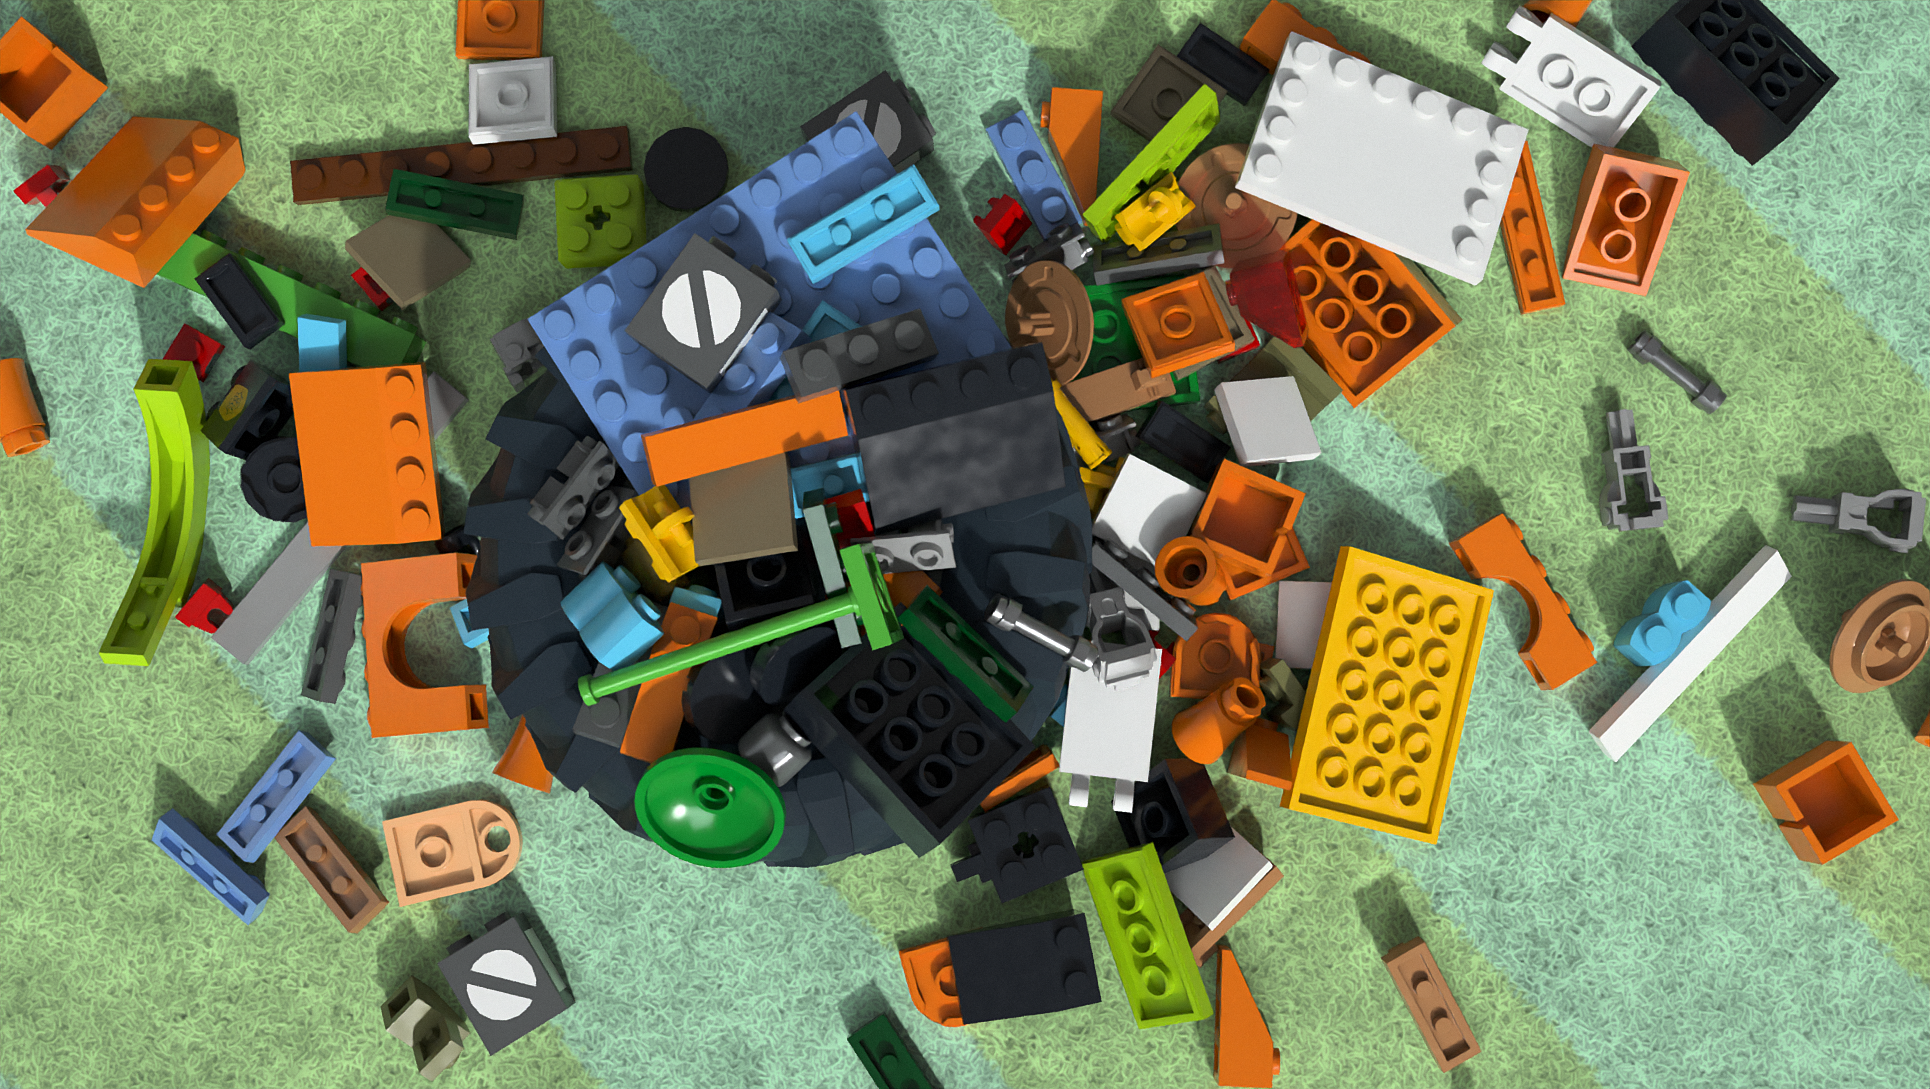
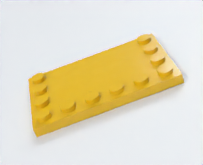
M1340 546L1291 755L1292 785L1290 791L1283 789L1280 807L1437 844L1494 590L1351 546Z

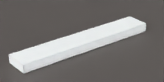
M1765 545L1711 601L1710 608L1704 619L1693 629L1682 633L1680 643L1674 653L1665 661L1650 666L1589 730L1594 741L1608 758L1617 762L1792 577L1778 550Z

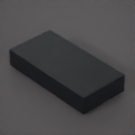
M1202 23L1197 26L1177 55L1178 58L1228 91L1227 95L1243 106L1248 103L1270 70Z
M231 253L194 278L245 348L251 350L285 325L242 264Z
M1160 400L1157 401L1135 437L1206 483L1210 481L1217 464L1224 459L1231 448Z

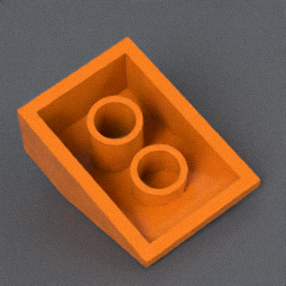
M1593 144L1580 183L1562 278L1646 296L1690 172L1678 161Z

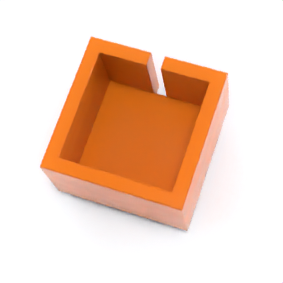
M21 16L0 39V113L27 136L52 150L108 89V86L81 63L76 61L73 56L46 33Z
M1223 459L1216 466L1205 492L1207 495L1193 520L1187 536L1196 537L1204 541L1212 549L1214 556L1220 560L1262 578L1271 576L1287 540L1286 537L1281 535L1273 537L1274 532L1284 534L1291 530L1306 493Z
M1827 740L1753 783L1773 818L1785 820L1784 823L1779 825V828L1797 858L1801 861L1823 865L1899 820L1852 742Z

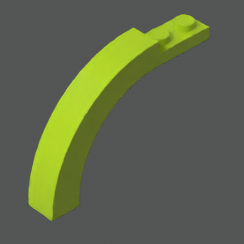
M148 359L133 388L142 411L149 444L151 465L150 508L145 540L137 568L98 652L104 664L149 666L174 608H183L186 604L197 573L204 539L210 475L209 439L200 431L206 423V413L199 381L192 361Z

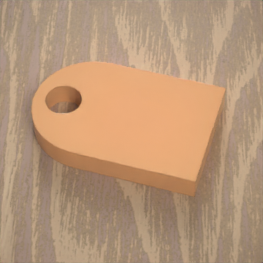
M471 800L382 821L399 907L493 885L503 880L513 871L522 852V832L516 818L504 806L489 800ZM495 826L504 827L510 834V844L504 851H496L488 843V834Z

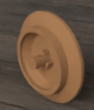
M1226 144L1206 151L1187 167L1178 182L1179 189L1196 205L1193 210L1176 223L1178 231L1220 223L1225 263L1215 265L1217 267L1239 269L1251 267L1267 260L1286 243L1296 223L1298 213L1235 188L1249 144Z
M1050 260L1038 261L1027 266L1014 281L1005 309V326L1009 341L1013 347L1042 342L1050 377L1053 381L1057 379L1061 385L1070 382L1080 373L1091 350L1094 318L1086 289L1078 276L1069 267Z
M1910 579L1888 582L1867 594L1853 609H1848L1844 612L1841 619L1843 623L1834 638L1829 661L1831 675L1841 688L1852 693L1870 692L1901 680L1919 664L1930 646V591L1924 585Z

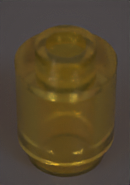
M632 535L624 542L628 548L622 553V558L641 584L647 595L653 594L657 602L670 598L674 587L685 588L691 582L686 573L669 583L667 580L660 579L651 566L653 559L639 539L633 538Z

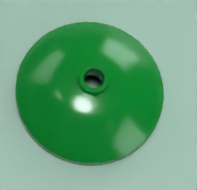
M687 748L665 754L647 767L639 780L635 793V811L647 835L671 855L699 866L734 868L754 863L765 857L775 848L781 839L785 827V802L774 781L752 762L724 750Z

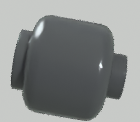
M776 713L766 714L738 741L740 756L763 770L777 787L786 784L810 761L812 755L809 745L811 741L785 713L783 715Z

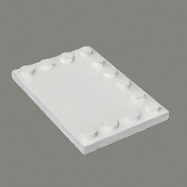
M1291 31L1280 55L1235 188L1476 286L1483 280L1529 129Z

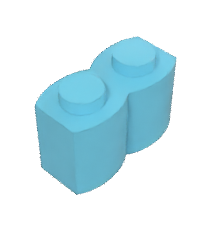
M602 561L560 604L567 617L579 630L580 636L590 652L600 663L615 671L633 665L664 635V631L657 621L661 616L660 611L647 597L637 593L641 584L634 575L622 565L613 569Z
M1688 580L1662 585L1648 597L1642 614L1633 617L1621 627L1615 637L1613 646L1635 666L1657 665L1674 653L1680 643L1682 633L1693 629L1704 619L1710 608L1711 600Z

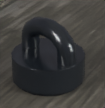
M464 522L447 531L441 540H435L434 546L439 554L455 553L469 544L472 548L469 554L478 555L479 536L463 534Z

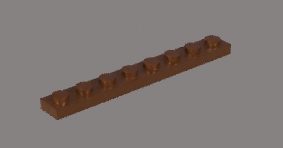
M627 126L557 133V137L474 145L472 142L290 161L293 202L297 205L388 196L393 169L477 186L633 170L630 134Z

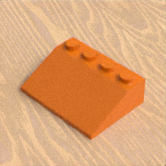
M133 116L25 229L26 233L35 239L145 288L243 177L246 170L239 138L202 121Z
M1313 219L1292 236L1278 252L1265 260L1245 278L1311 358L1343 389L1341 393L1354 408L1463 320L1411 259Z
M417 362L289 373L311 547L400 544L441 540L445 534V524L426 363Z

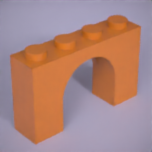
M448 553L361 563V595L363 596L364 605L362 634L366 640L367 655L364 673L369 688L370 706L367 711V720L371 727L372 738L489 728L486 684L432 687L422 682L413 673L405 655L407 630L414 617L421 610L439 602L467 599L466 589L471 579L477 555Z

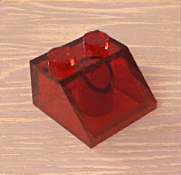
M1287 248L1238 261L1230 272V280L1225 281L1230 305H1238L1241 317L1291 347H1303L1309 333V328L1290 249Z

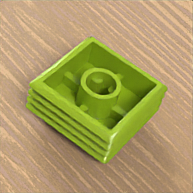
M638 175L558 179L555 181L558 261L566 269L612 266L647 244L644 184ZM604 213L610 221L604 222L603 229L598 230L592 221L598 219V214Z

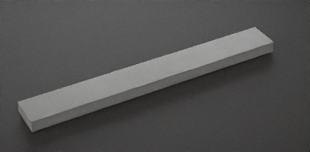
M433 371L427 380L434 438L436 440L469 399ZM307 522L211 638L242 664L249 665L348 545L311 547Z

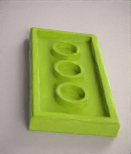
M1206 84L1191 97L1082 214L1092 234L1102 243H1107L1117 232L1114 225L1118 221L1114 216L1166 174L1173 172L1221 121L1216 93Z
M1153 842L1094 856L1081 861L1087 884L1138 1028L1146 1029L1205 1020L1213 1015L1214 1012Z

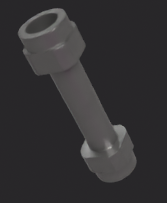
M1645 330L1634 340L1636 343L1634 345L1631 344L1627 349L1633 355V358L1642 365L1650 362L1691 394L1694 398L1690 402L1708 414H1712L1727 397V394L1715 382L1710 380L1704 383L1661 349L1663 342L1656 336H1651Z
M999 593L995 594L989 601L985 609L984 619L993 626L1003 631H1010L1011 629L1018 631L1061 654L1064 657L1063 662L1082 672L1088 671L1095 662L1098 647L1092 644L1091 641L1080 635L1069 637L1022 612V604Z

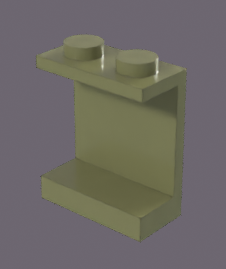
M1282 329L1229 381L1294 376L1310 422L1343 391ZM1214 395L1204 406L1209 412L1206 419L1216 431L1224 435L1228 429L1217 397Z

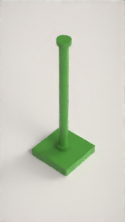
M859 543L839 550L851 584L848 587V593L595 678L591 674L579 677L578 687L584 703L587 706L597 704L602 696L853 612L858 617H862L872 650L891 645L903 639L904 636L897 620L873 543Z

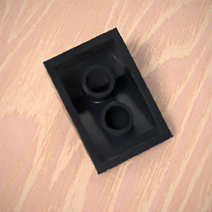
M1071 909L946 936L962 1024L964 1025L1059 1012L1102 1002L1084 912Z

